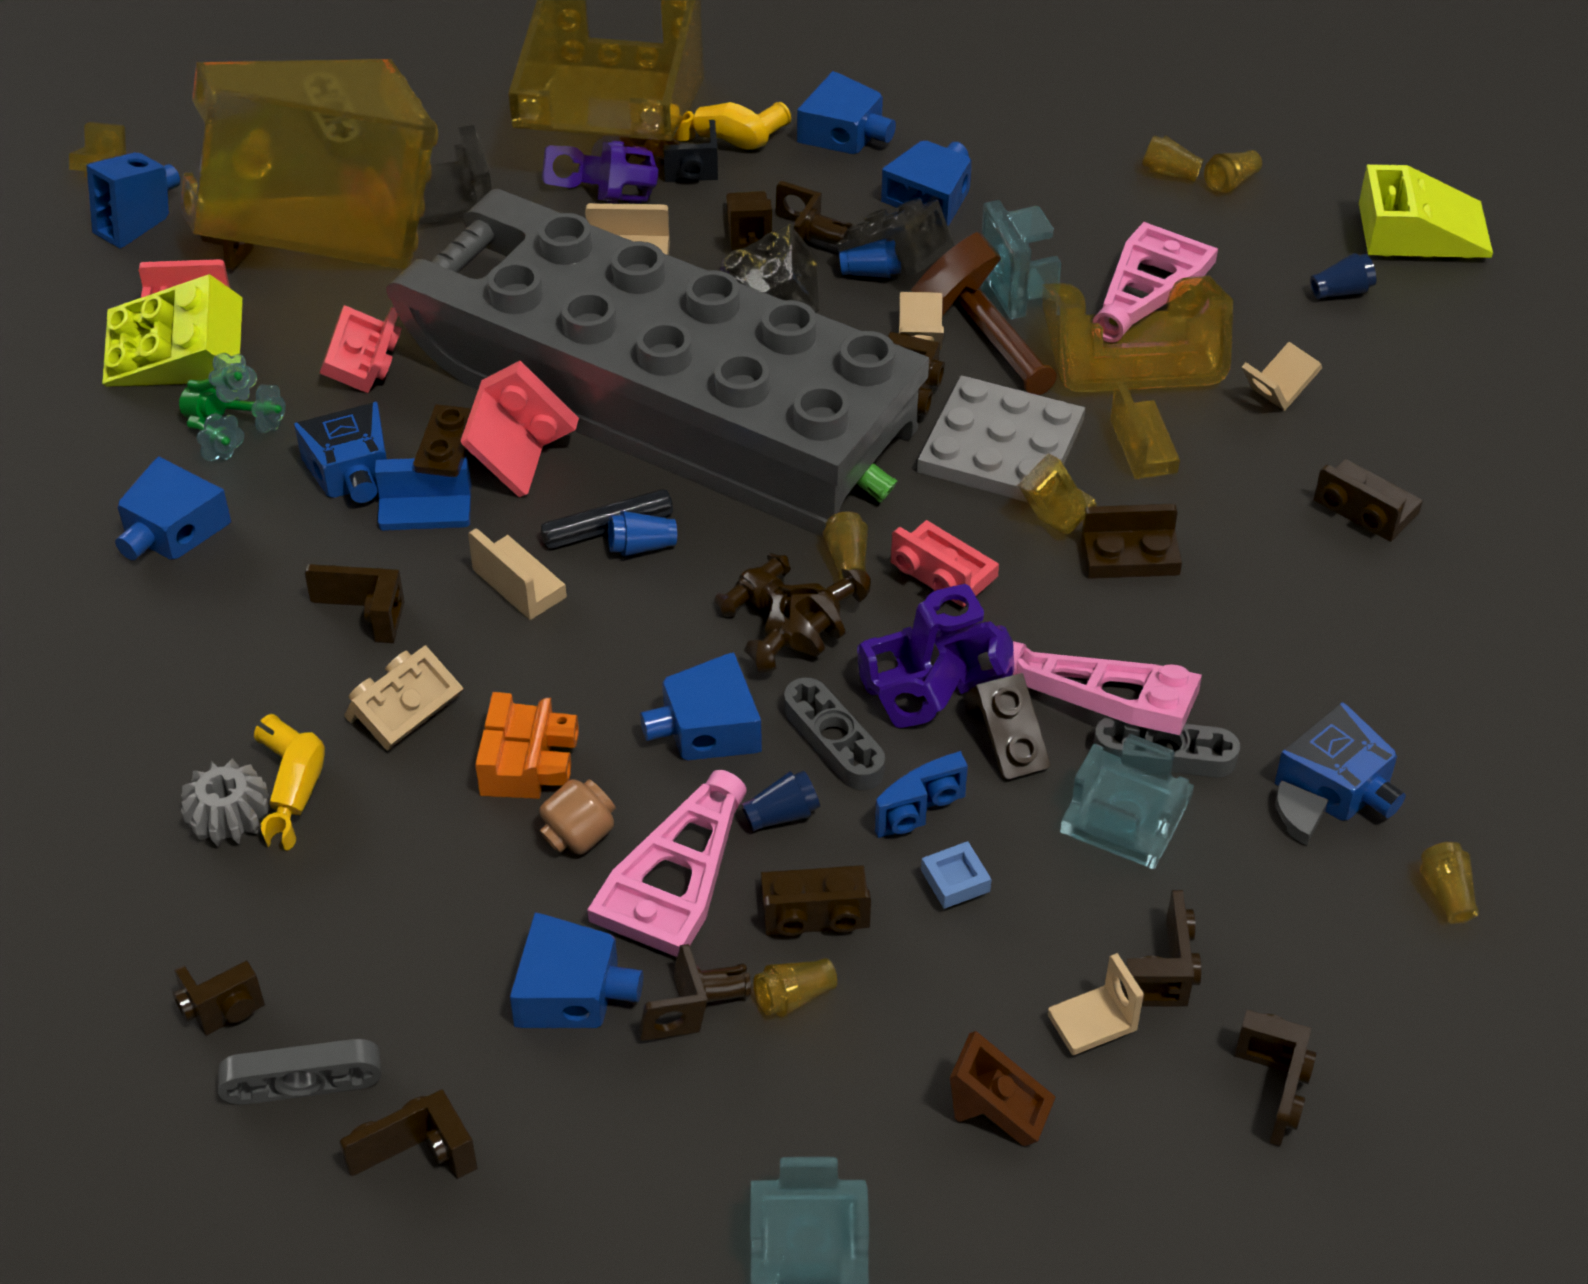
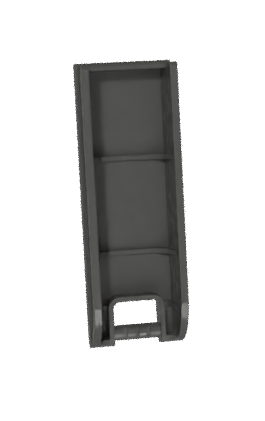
M492 189L465 213L463 221L466 229L431 262L425 259H416L386 287L388 298L391 299L398 316L414 340L440 367L462 383L478 390L481 380L521 361L579 417L575 432L824 538L831 537L839 527V511L843 501L894 437L910 440L918 430V389L928 378L929 357L894 344L889 337L882 333L855 329L815 313L805 303L794 300L784 301L738 283L732 275L726 272L705 270L664 254L659 247L652 243L631 241L590 225L580 215L560 213L501 189ZM485 248L506 256L501 263L483 278L472 279L459 274Z

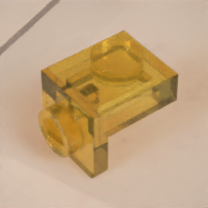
M86 123L84 125L85 147L69 153V170L84 171V176L87 177L86 165L126 155L125 127L118 124Z
M1050 453L1018 484L1037 517L1065 535L1070 534L1083 520L1086 507L1097 505L1092 496L1077 488L1061 460Z

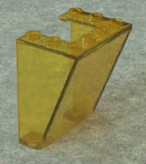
M537 0L508 93L512 127L517 129L672 141L704 79L701 1L661 0L663 43L590 38L586 0Z
M392 59L196 62L192 101L205 122L198 183L192 172L184 173L180 209L193 234L399 269H406L411 264L413 252L418 248L417 228L419 217H422L425 211L423 196L426 182H429L431 178L430 158L432 148L438 142V128Z

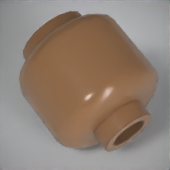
M572 779L566 782L541 805L539 813L546 825L539 832L558 853L568 848L571 852L582 855L587 853L613 829L614 818L611 813L616 807L605 792L592 780L588 779L583 783Z

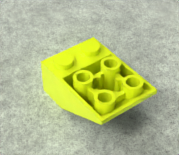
M1367 164L1359 199V209L1368 255L1386 257L1393 255L1492 258L1493 250L1481 201L1408 165Z
M208 274L108 309L102 384L107 387L187 384L189 380L201 381L227 373L239 372L243 297Z

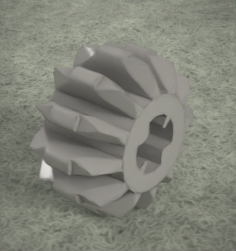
M232 758L224 767H218L211 761L209 771H193L192 783L182 786L181 797L183 801L181 803L183 807L181 812L184 822L188 823V826L192 828L193 833L197 835L199 840L211 837V840L218 847L225 838L231 837L239 844L242 833L258 834V821H262L268 816L267 797L269 793L266 783L263 782L262 777L257 776V772L251 764L239 768V765Z

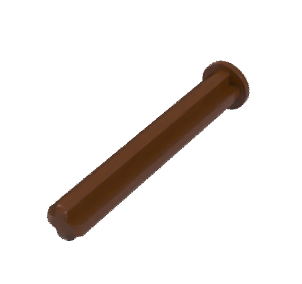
M965 286L956 300L1023 379L1025 390L1035 395L1047 392L1056 381L1057 375L1055 370L1040 361L980 288L976 291Z

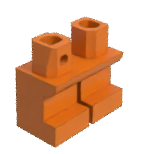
M492 692L485 730H483L475 764L480 796L540 799L543 785H564L568 782L572 764L570 752L550 751L551 746L576 747L579 735L578 716L552 712L551 698H544L538 702V706L513 703V697L510 693Z

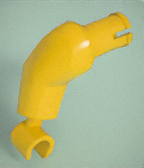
M732 102L699 107L695 114L688 110L679 113L677 120L672 123L673 137L678 141H688L693 139L697 132L700 137L710 138L709 120H715L717 138L723 139L742 149H757L767 144L770 134L783 126L789 125L792 117L789 108L782 102H775L771 107L759 114H755L752 110Z
M269 714L262 718L260 722L271 728L274 734L272 735L261 727L256 726L254 739L282 757V761L269 801V805L276 812L269 814L263 819L261 831L267 847L270 846L272 837L282 832V844L284 850L288 851L296 843V835L290 820L291 815H301L323 768L325 746L313 732L300 734L281 721L275 714Z

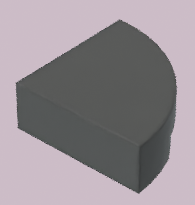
M1281 780L1275 800L1276 811H1278L1282 821L1287 826L1286 831L1289 835L1307 846L1326 811L1328 799Z

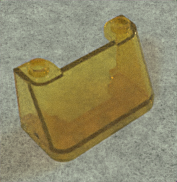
M1191 276L1179 279L1173 284V288L1170 291L1167 311H1153L1134 323L1117 342H1106L1103 340V327L1099 323H1092L1097 314L1086 315L1085 298L1077 287L1067 283L1043 284L1042 305L1057 373L1065 387L1071 391L1099 392L1210 386L1218 384L1225 379L1230 371L1233 299L1210 276ZM1109 318L1108 321L1110 324H1112L1113 326H1118L1115 320Z

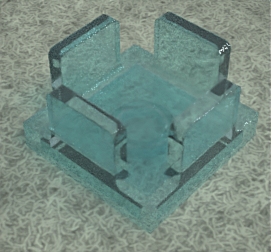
M1000 200L986 202L983 205L981 234L984 235L1002 258L988 275L986 281L1011 320L1026 316L1027 302L1029 300L1046 297L1058 292L1061 261L1057 256L1031 261L1032 250L1029 247V243L1052 238L1054 228L1039 206L1007 211Z
M1129 734L1124 741L1122 757L1103 751L1104 747L1093 744L1076 774L1072 801L1062 818L1060 832L1155 870L1192 798L1194 785L1189 784V779L1181 776L1176 779L1171 775L1175 753L1169 748Z
M782 1157L780 1159V1178L778 1180L751 1181V1284H869V1219L866 1180L838 1179V1160L836 1157Z

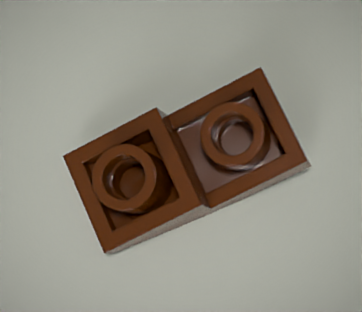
M975 232L938 259L918 280L911 291L942 293L943 317L965 286L977 291L1002 257L983 234Z

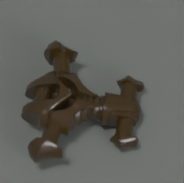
M770 553L767 555V563L761 567L749 568L743 571L736 582V586L725 595L719 592L715 596L714 601L726 617L735 616L736 609L747 601L756 606L760 611L770 612L765 626L767 636L763 641H748L744 651L755 661L759 673H771L777 669L775 655L784 645L789 649L818 656L825 651L824 643L819 636L821 632L826 631L837 639L844 636L846 632L840 618L839 602L851 595L858 602L864 600L870 592L871 578L869 575L858 569L846 570L841 568L843 579L827 588L818 583L785 585L778 577L780 575L785 577L790 572L789 559L786 555Z

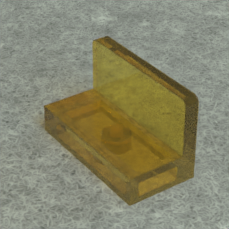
M1125 381L1115 382L1110 420L1135 479L1178 473L1180 459L1155 401L1134 403Z

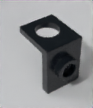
M709 120L710 143L663 146L665 182L718 180L715 120Z

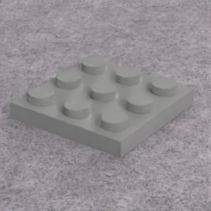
M961 375L918 458L917 473L1045 507L1082 426L1085 407Z

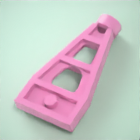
M1143 222L1126 241L1103 308L1093 319L1092 326L1096 335L1106 342L1119 341L1134 323L1199 283L1216 263L1218 248ZM1141 262L1142 264L1155 266L1174 274L1166 279H1162L1137 269ZM1127 285L1149 295L1139 298L1123 292ZM1109 318L1115 320L1118 326H1113L1112 324H1110L1108 321Z
M1013 641L1015 669L1013 675L1023 673L1028 688L1131 725L1180 735L1199 693L1202 675L1189 672L1186 668L1179 665L1160 666L1032 652L1026 647V644ZM1064 677L1082 678L1089 680L1087 684L1084 685ZM1109 681L1139 684L1143 687L1139 698L1136 700H1128L1109 694L1101 688L1105 682Z
M713 771L705 784L703 783L612 870L587 910L589 922L676 957L678 956L680 945L689 944L690 946L706 920L733 816L747 793L746 786L742 780L728 771ZM690 822L713 831L703 852L673 842ZM663 860L676 863L692 871L688 890L681 897L642 882L643 878Z

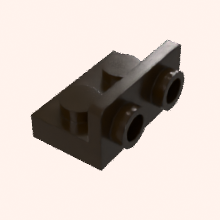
M1347 459L1336 468L1325 465L1320 470L1313 499L1389 542H1392L1420 513L1423 502L1422 499Z
M1146 504L1086 507L1084 510L1081 542L1088 579L1180 575L1182 560L1175 531L1178 515L1176 505Z
M864 865L761 872L766 935L783 934L786 936H796L805 932H850L855 929L870 928L871 895L866 885Z

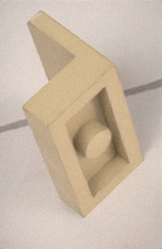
M593 203L586 205V220L590 225L631 241L652 243L659 247L664 254L669 255L670 235L667 205Z
M477 528L468 533L473 570L529 620H532L567 597L566 585L509 535L493 543Z

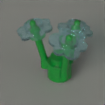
M227 353L216 355L213 359L214 371L210 372L208 379L201 381L189 380L187 388H185L179 398L180 411L188 419V428L200 430L196 439L202 445L201 456L207 461H215L219 457L224 460L229 459L233 455L234 448L240 446L244 441V432L237 427V418L233 415L222 416L226 409L251 411L253 416L256 417L255 426L260 433L277 430L285 414V401L280 397V389L277 385L261 384L256 391V401H244L249 398V388L255 385L257 375L253 368L246 366V359L241 354H235L232 357Z

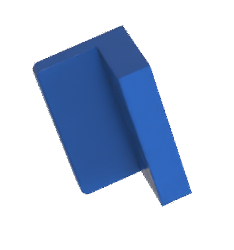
M467 456L464 458L457 477L416 473L413 466L415 458L376 460L375 476L380 498L378 526L380 530L460 528L470 525L472 488Z

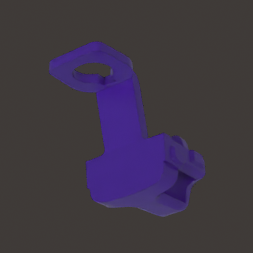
M621 141L603 142L601 157L584 155L581 150L572 146L548 145L544 150L542 181L545 184L566 188L576 187L581 182L598 184L597 200H604L606 203L618 204V200L628 201V203H641L642 201H648L652 190L657 186L659 170L655 164L652 151L639 146L626 147L624 142ZM626 153L646 155V160L639 164L628 163L626 161ZM563 154L569 156L573 163H579L578 173L572 172L566 178L558 177L553 171L555 158ZM625 185H635L643 192L642 196L622 194V189Z
M961 584L932 592L925 601L918 605L913 628L911 626L903 628L900 632L880 638L874 637L858 645L859 675L867 693L879 695L881 687L908 678L925 681L933 667L931 656L937 630L954 631L981 622L984 619V610L969 585ZM953 599L960 600L968 606L966 613L960 616H950L945 613L937 615L935 612L940 610V606L944 602ZM891 651L898 662V666L894 669L878 673L875 655Z
M991 621L972 624L954 631L938 629L935 645L939 650V656L925 681L908 678L883 686L879 691V698L893 725L897 728H904L929 722L936 716L937 712L946 707L956 686L960 693L963 694L978 684L1012 676L1015 670L1014 645L1006 627L1002 625L995 626ZM985 652H988L989 660L993 666L989 670H982L978 661V656ZM901 693H910L917 697L925 696L927 701L923 703L921 710L915 713H908L896 705L895 698Z

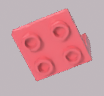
M518 361L481 380L461 438V443L498 477L503 484L518 497H522L529 492L543 446L575 431L579 417L521 361Z

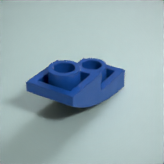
M961 751L943 756L912 770L889 786L876 799L875 832L878 838L895 833L905 834L917 827L926 825V811L928 807L947 805L965 797L968 765Z

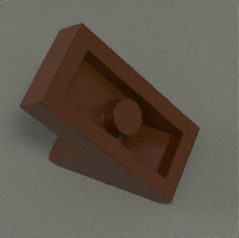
M977 1031L969 1033L950 1076L955 1119L961 1122L984 1114L1022 1146L1038 1142L1056 1096Z

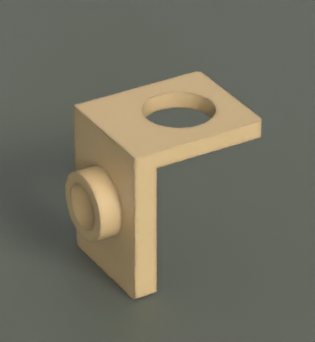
M901 292L899 334L939 342L941 350L944 336V327H942V293Z
M1288 342L1262 373L1246 362L1241 368L1253 390L1285 411L1319 373L1322 365L1319 361Z
M1116 953L1109 956L1104 986L1049 1007L1048 1017L1070 1053L1076 1055L1137 1031L1144 994L1119 954ZM1120 980L1126 988L1129 1001L1122 991Z

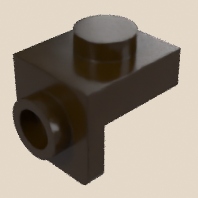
M247 960L199 985L195 983L185 965L174 970L180 987L179 990L172 993L174 1000L184 1019L189 1021L196 1018L206 1036L232 1022L246 1019L253 1011L265 1006L257 975Z

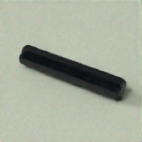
M667 490L653 491L544 522L541 525L542 539L548 549H554L608 533L610 515H620L621 511L656 517L669 516L673 513V502Z

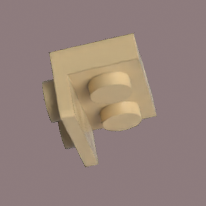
M425 645L413 655L407 650L399 654L386 666L387 674L377 682L368 678L359 684L348 696L351 703L344 717L350 723L359 718L388 751L457 698L464 688Z

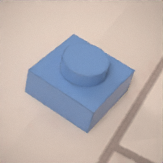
M968 841L922 858L921 871L944 909L991 891L992 879Z

